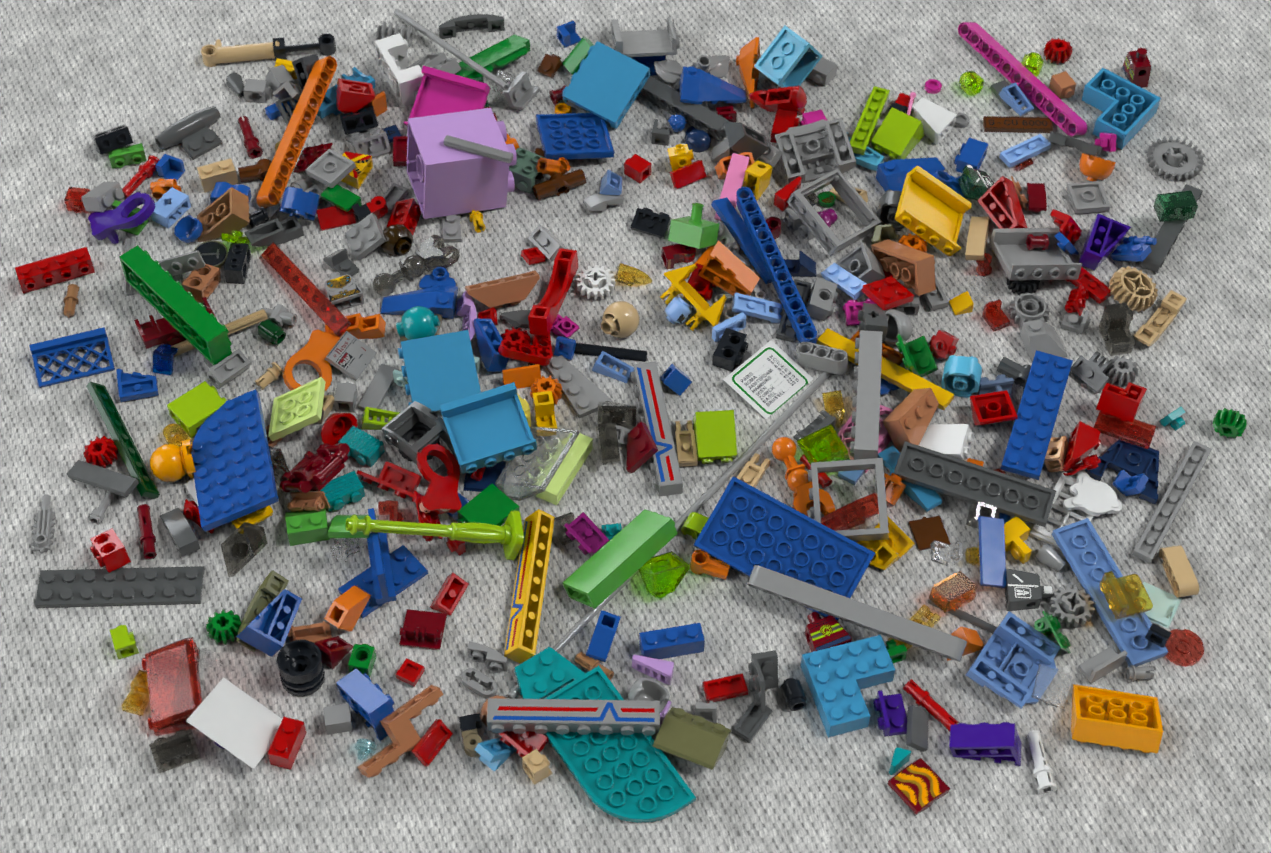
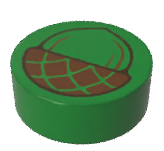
M821 192L818 195V204L821 207L830 208L835 204L836 197L832 192Z

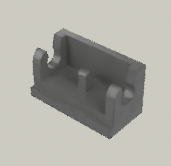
M824 410L820 411L821 415L817 416V419L803 430L799 429L796 431L797 434L794 435V439L810 450L835 429L836 417L831 416Z

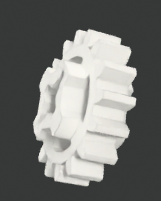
M597 265L594 268L588 266V270L581 269V273H578L576 278L577 291H581V296L587 295V299L590 297H594V300H597V297L604 299V295L610 296V292H614V273L610 274V269L604 270V266L598 268Z

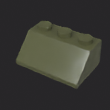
M672 707L663 720L653 747L713 770L726 750L731 729L726 728L722 724L707 721L702 716L689 714L681 708Z

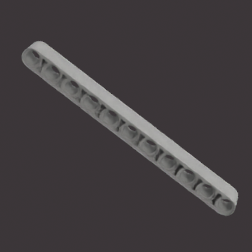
M754 565L747 585L954 661H961L967 641L758 565Z

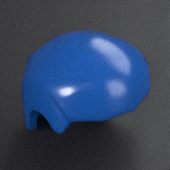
M191 215L183 217L174 228V234L185 243L196 241L203 231L202 223Z

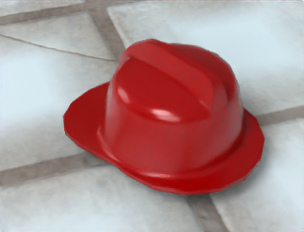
M351 413L331 414L322 427L321 439L323 443L329 445L338 444V441L352 426H358L356 417Z

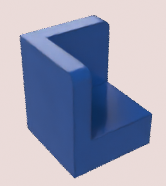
M574 21L557 26V39L565 48L581 40L576 33V23Z
M164 154L155 165L158 176L165 179H176L178 181L185 172L183 160Z
M671 364L660 377L662 382L679 396L692 383L690 378L674 364Z

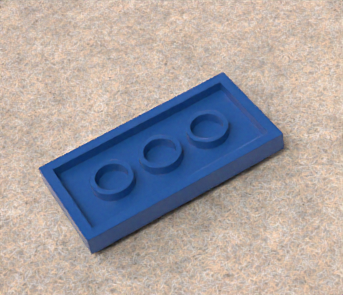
M404 545L390 553L396 595L428 574V570ZM371 567L338 588L339 593L342 595L355 585L371 595L360 615L362 618L385 604H376Z

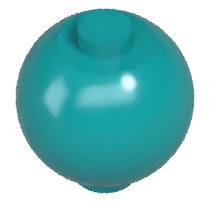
M415 306L408 309L403 314L402 321L396 323L399 337L405 336L408 340L435 336L437 326H440L438 316L423 306Z

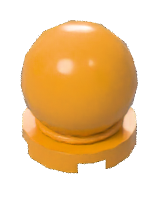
M191 439L182 440L181 446L164 444L152 453L150 468L157 478L164 482L178 481L185 474L189 475L190 479L194 478L196 470L191 454Z

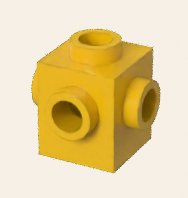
M678 144L667 148L672 171L692 163L691 160H694L693 151L688 149L687 144Z

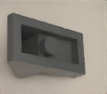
M346 248L337 250L323 259L335 272H339L340 276L349 274L352 277L359 272V268L348 258Z

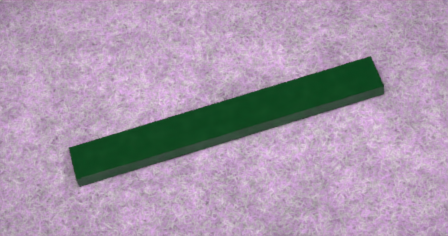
M89 382L86 387L131 477L138 480L139 484L136 487L140 495L151 499L158 498L160 496L159 491L105 385Z

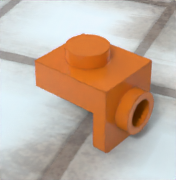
M884 473L886 478V501L895 506L906 485L901 482L902 478L896 474L888 475Z

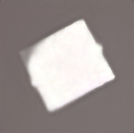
M1040 664L1032 697L1045 702L1047 706L1052 705L1064 710L1072 677L1058 671L1057 668L1053 669Z

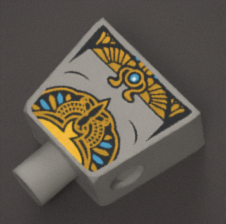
M339 272L330 274V280H326L325 286L331 314L364 304L363 292L351 275L340 276Z

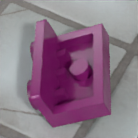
M584 512L569 525L567 523L564 525L567 529L565 534L572 541L576 539L580 543L578 548L585 556L589 553L592 557L610 541Z

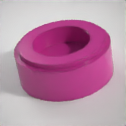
M930 79L925 82L924 88L930 94H937L941 91L942 84L936 79Z

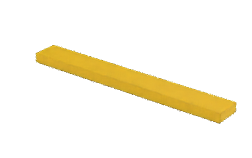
M828 328L817 339V344L846 351L848 360L854 363L855 352H859V349H855V342ZM882 357L881 378L909 393L914 389L931 388L939 403L937 408L943 411L954 399L953 393Z

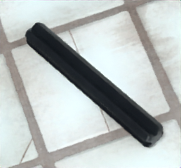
M576 343L574 352L575 354L600 356L601 352L604 351L617 359L643 362L647 360L648 355L647 351L583 343Z

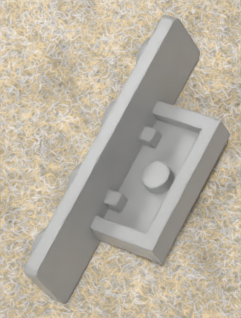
M198 250L158 261L164 271L167 270L172 276L200 269L206 265Z

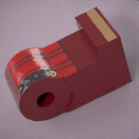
M683 244L662 247L661 257L666 269L674 268L676 263H690L694 261L696 248Z

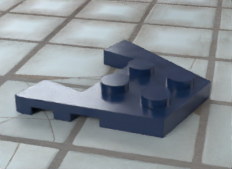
M1122 436L1107 449L1105 454L1098 457L1101 459V462L1098 463L1097 468L1085 469V472L1091 478L1098 481L1101 480L1107 467L1118 472L1125 470L1130 476L1144 473L1149 479L1139 498L1152 504H1156L1158 500V450Z

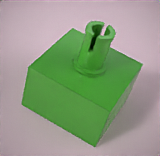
M692 203L691 216L671 220L668 241L698 249L716 245L719 223L701 219L704 205Z

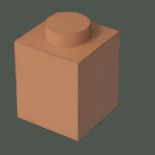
M1064 71L1051 76L1049 88L1060 99L1070 98L1074 95L1076 83Z

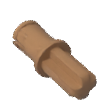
M76 284L68 285L67 295L64 297L65 306L63 314L67 318L74 316L76 304L79 303V286Z
M583 652L576 655L574 661L586 670L590 671L600 666L609 680L614 676V672L601 665L599 660L595 661Z

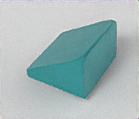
M899 747L895 748L889 770L890 775H894L909 762L912 753L910 750Z

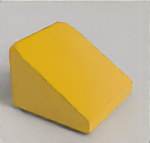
M968 291L949 300L955 316L973 311L974 303Z

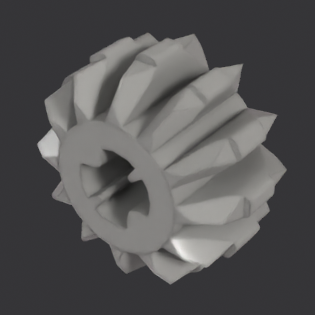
M1116 355L1114 359H1110L1112 364L1105 374L1112 379V384L1118 382L1120 387L1122 383L1127 386L1129 382L1133 383L1138 375L1136 362H1132L1131 358L1126 359L1124 355L1121 358Z

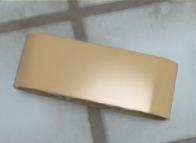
M1179 545L1160 548L1159 557L1163 560L1162 565L1175 596L1178 598L1198 595L1199 584L1183 547Z

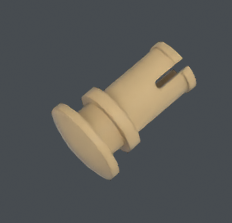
M272 362L273 367H269L266 373L255 380L257 386H261L262 390L274 380L277 381L280 375L283 377L284 371L277 363Z

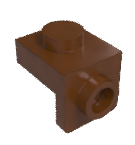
M545 54L537 72L553 79L559 66H564L561 57L555 54Z

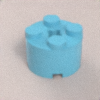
M949 356L944 366L941 381L942 388L952 392L954 396L964 398L972 396L975 392L977 393L982 375V367L978 363V359L973 356Z

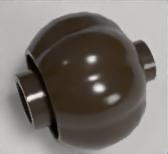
M396 224L388 226L383 231L386 241L380 246L384 252L391 256H398L394 253L393 249L401 255H405L410 251L413 236L407 227Z

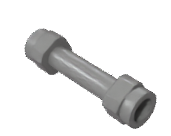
M108 491L99 507L91 512L89 520L100 524L105 518L104 512L114 496L118 494Z

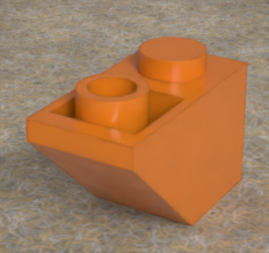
M354 585L333 601L324 619L339 629L352 631L371 595Z

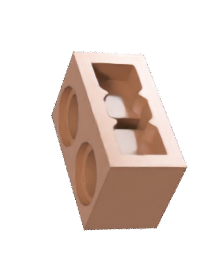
M206 264L203 268L192 270L187 279L182 282L184 290L190 292L198 303L201 302L203 304L202 298L206 297L208 299L221 281L220 268Z

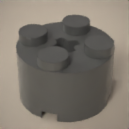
M887 190L879 200L877 217L882 225L892 224L895 231H901L905 226L894 218L902 191Z

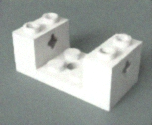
M400 33L376 40L377 64L402 107L414 104V93H418L424 75L419 65L407 68L408 61H410L407 52L409 48L407 40L403 39Z

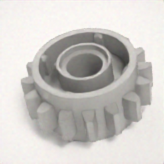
M1025 293L1018 297L1015 296L1014 301L1011 300L1008 313H1010V319H1014V324H1018L1022 328L1023 322L1039 319L1047 322L1050 309H1048V303H1045L1044 299L1033 293Z

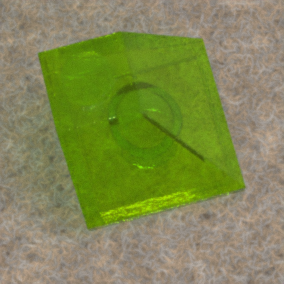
M831 424L796 441L810 465L814 462L850 460L847 448Z
M671 551L652 557L638 571L646 590L655 598H662L675 591L690 567L687 562Z

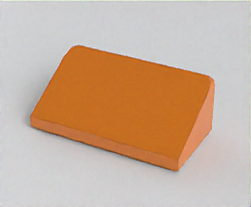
M536 364L502 370L503 384L506 385L514 382L517 389L531 387L532 383H535L536 378L541 380L540 365Z

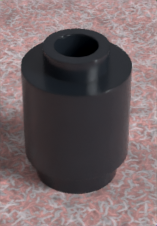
M794 678L786 679L780 689L787 707H790L791 711L803 709L806 706L807 698L801 682Z

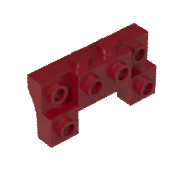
M203 297V305L209 314H214L206 297ZM150 315V321L140 324L138 319L134 320L146 349L163 343L166 348L187 340L165 318L154 320L153 315Z

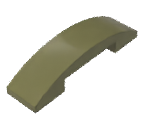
M274 570L268 574L251 600L238 634L286 588L289 580ZM237 638L236 642L255 652V647Z

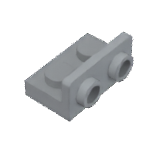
M520 72L509 85V89L507 91L504 90L503 93L509 108L523 110L540 91V88L531 85L527 72Z

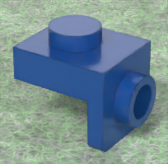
M1121 470L1115 478L1113 486L1125 496L1140 494L1144 491L1145 484L1149 478L1144 473L1130 476L1125 470Z

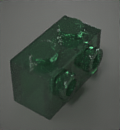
M1192 191L1157 194L1153 207L1159 221L1164 222L1194 218L1198 205Z

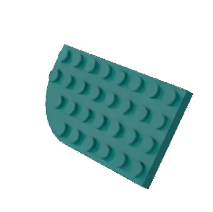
M600 666L595 667L545 698L624 700ZM557 732L545 733L550 744L591 801L613 817L636 823L655 822L676 814L696 801V796L662 750L653 747L654 739L651 735H644L643 733H633L632 735L611 733L603 735L599 732H591L585 735L578 732H569L567 734H558Z

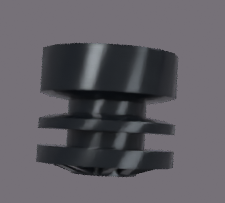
M295 640L281 648L277 655V665L283 688L289 694L295 696H307L319 690L325 679L319 647L308 640Z

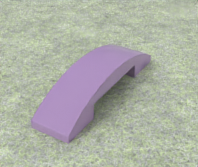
M465 291L457 301L456 315L463 317L462 331H469L471 341L475 334L473 321L477 319V313L472 297Z

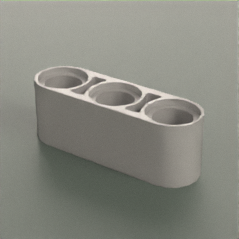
M801 342L796 346L797 360L803 367L837 375L845 374L849 370L848 355L844 350L810 342Z

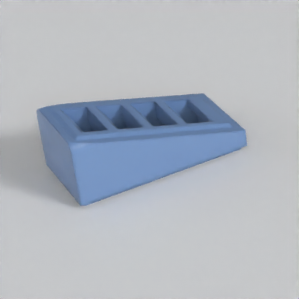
M1016 82L1002 88L999 96L1020 116L1034 110L1033 105Z
M602 351L592 371L627 383L631 377V372H634V368ZM617 367L621 368L619 372L615 371ZM627 370L626 375H622L623 371Z

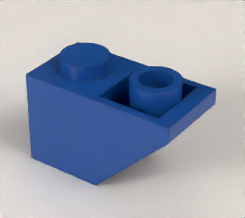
M601 610L586 656L606 662L621 618L620 616Z

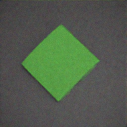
M336 515L328 530L329 538H369V535L365 536L363 531H357L355 535H352L350 531L346 530V520L351 518L352 515ZM357 515L358 519H364V517L367 516Z

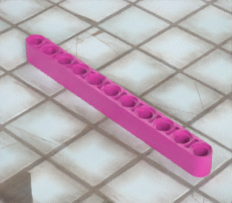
M960 23L958 27L959 35L1012 84L1016 82L1024 95L1067 135L1082 136L1087 132L1088 126L1086 122L978 23Z

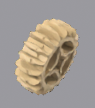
M1129 266L1126 268L1122 267L1112 275L1109 282L1110 294L1115 296L1114 300H1118L1119 305H1124L1125 309L1130 308L1131 311L1136 310L1137 312L1145 311L1154 304L1158 296V289L1155 288L1156 284L1152 282L1153 278H1149L1142 270L1138 271L1136 267L1132 269Z

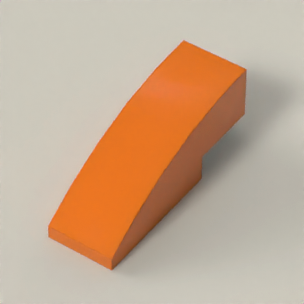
M358 313L327 320L325 323V333L341 338L347 331L357 339L385 337L386 322L380 314L362 317Z

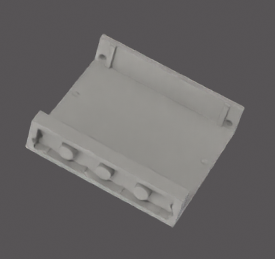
M670 16L667 19V29L620 31L618 19H611L614 48L628 57L677 55V49H680L674 22H671Z

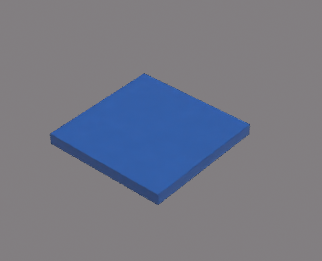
M592 113L536 115V124L546 159L558 160L560 157L565 159L614 157V149L604 119Z

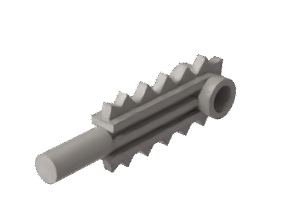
M48 494L43 495L42 508L38 510V513L35 514L36 517L33 518L36 521L33 527L36 529L32 532L36 535L31 537L34 540L31 546L34 547V551L41 553L50 550V546L54 544L51 541L54 535L51 533L55 531L52 527L55 525L53 520L56 517L54 516L55 512L50 510L51 496Z

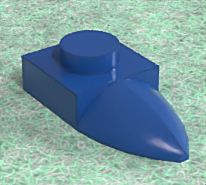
M1061 232L1054 236L1059 241L1057 246L1063 252L1067 250L1071 255H1079L1076 248Z

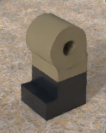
M480 713L460 716L459 723L464 751L470 757H477L480 754L475 751L478 743L482 742L477 732V729L482 728Z

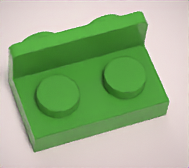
M142 143L108 152L112 169L147 161Z

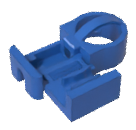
M936 170L932 176L967 199L963 190L966 185L962 182L963 179L960 176L957 178L948 175L947 172L942 170Z

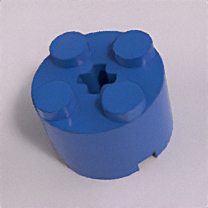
M287 187L284 191L280 212L290 214V217L295 216L300 219V216H304V219L314 221L320 196L310 191L307 193L300 188Z

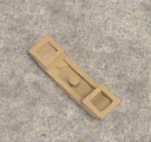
M1170 290L1162 300L1160 307L1147 323L1140 327L1133 338L1148 347L1153 345L1175 319L1187 298Z

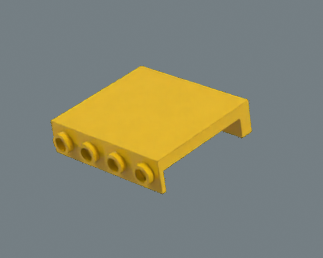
M917 165L906 174L894 219L947 256H952L961 249V246L956 243L963 215L971 209L972 203Z

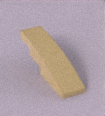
M971 217L965 253L966 260H984L988 239L989 217Z

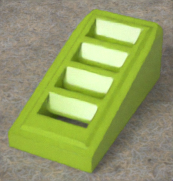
M365 407L361 429L382 430L381 428L387 424L385 418H388L389 423L399 412Z

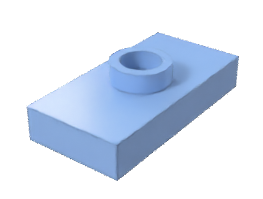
M742 312L712 327V339L715 342L720 341L726 328L737 332L746 327V315Z

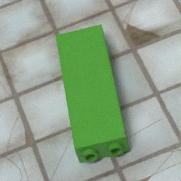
M644 509L562 582L568 596L594 609L597 608L678 534L675 522L668 516L666 517Z

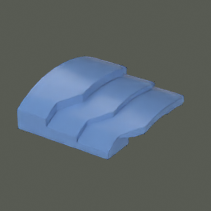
M1009 611L969 668L966 676L980 686L988 687L1000 697H1005L1022 709L1024 704H1037L1057 673L1054 658L1061 647Z

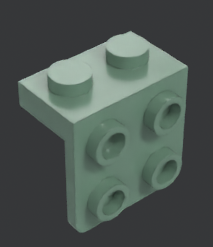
M518 148L516 150V165L509 166V171L513 174L515 188L532 194L535 177L540 173L536 169L537 161L545 157L523 148Z

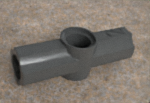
M1003 357L997 367V372L1005 374L1009 378L1012 377L1015 385H1020L1025 389L1031 365L1026 364L1022 366Z

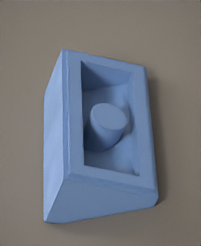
M607 170L601 179L600 194L621 195L623 178Z

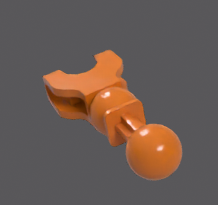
M780 437L772 445V454L777 460L783 461L786 465L785 479L787 480L788 487L794 492L792 508L808 516L807 510L810 507H814V500L809 499V488H813L812 481L808 482V472L805 470V465H798L794 456L797 450L795 442L788 437ZM819 489L820 511L824 514L825 518L834 517L835 505L830 494L823 489Z

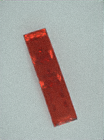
M873 493L821 518V524L834 531L848 530L864 524L866 518L879 514L877 495Z

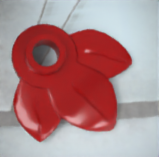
M1097 454L1087 456L1082 459L1081 463L1070 468L1073 469L1072 471L1063 474L1065 476H1072L1086 468L1087 470L1097 468L1101 459L1097 457Z

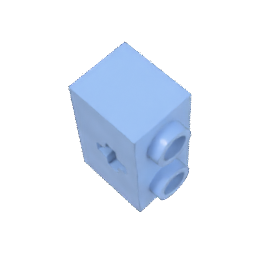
M172 187L155 203V210L151 215L152 221L169 229L191 207L189 196Z

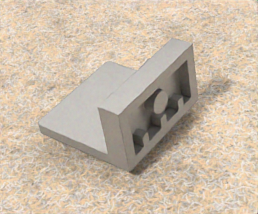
M379 127L345 136L346 141L353 145L355 153L370 155L373 158L391 152L387 134Z

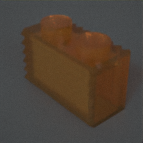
M959 571L936 585L934 584L929 599L935 605H938V608H941L944 613L952 609L956 611L964 602L970 603L974 600L978 586L964 573Z

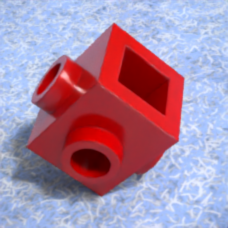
M938 330L937 334L933 335L929 341L930 350L933 352L932 355L940 360L954 355L959 338L944 330Z

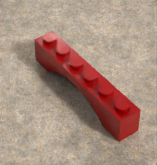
M559 249L554 260L547 291L540 303L533 305L528 316L530 334L549 335L579 268L577 250Z

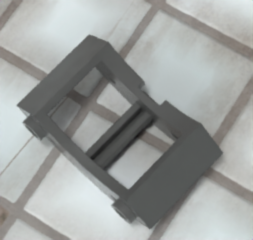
M414 401L381 428L385 435V441L403 451L417 465V452H420L424 447L432 444L440 437L456 458L443 419L440 416L436 418L433 414H430L432 412L430 408ZM418 422L431 428L412 446L401 437ZM444 463L434 471L440 476L448 475Z

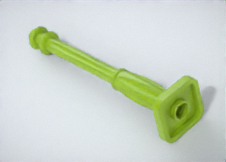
M511 511L502 526L486 523L453 522L450 525L371 520L368 515L364 519H358L357 515H352L351 518L346 520V530L350 531L352 535H355L357 531H363L365 536L369 535L370 532L449 537L450 540L481 544L501 543L506 560H515L524 541L519 511Z

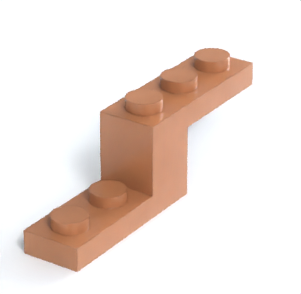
M430 685L380 721L392 743L358 766L362 775L368 778L377 776L386 765L395 763L404 752L414 749L421 738L412 725L410 718H416L421 714V710L439 701L438 698L444 695L439 687Z

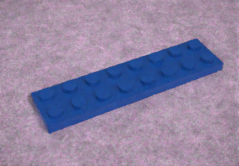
M1036 350L1018 408V418L1015 419L1001 470L1039 480L1073 360Z

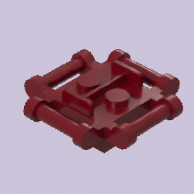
M326 443L321 444L316 449V454L307 451L304 454V458L281 476L283 481L279 485L282 492L299 491L301 493L320 491L345 467L344 463L348 460L347 454L350 451L349 445L346 443H340L339 445H329Z

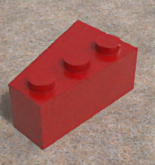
M1002 176L977 200L999 229L1028 228L1014 183L1008 178Z

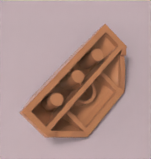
M530 271L465 286V290L470 296L489 308L494 307L497 309L503 307L504 304L510 303L514 305L520 303L521 300H525L540 277L536 271Z

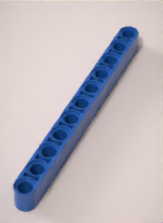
M741 187L736 192L737 207L791 322L799 343L810 342L817 344L816 328L750 188Z

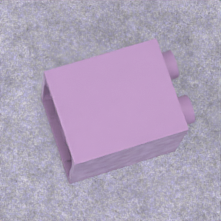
M491 108L408 118L407 175L424 219L469 213L473 210L476 212L478 210L483 211L506 207L507 192H513L515 188L512 172L509 171V166L516 165L517 156L514 145L505 143L507 131L504 121H496ZM446 135L507 151L513 153V160L509 164L444 145V138Z

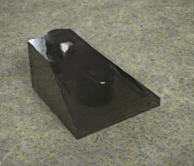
M610 401L598 402V431H604L606 423L632 430L636 426V406Z
M244 522L221 544L228 577H233L268 543L264 527Z

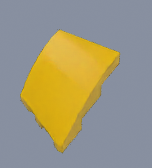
M889 517V540L856 542L875 552L869 565L882 570L889 568L915 545ZM878 523L874 528H880V523Z

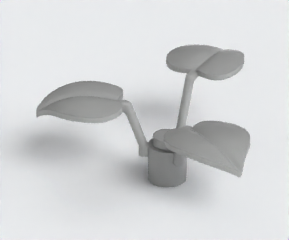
M701 55L697 63L693 62L692 67L722 78L728 74L730 56L715 55L708 57ZM663 60L654 62L655 71L664 82L674 84L677 79H680L682 66L677 61ZM703 101L701 105L711 110L716 104H711L710 101Z

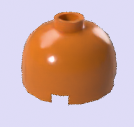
M1082 153L1079 168L1081 173L1087 176L1086 180L1093 182L1108 178L1112 174L1116 162Z

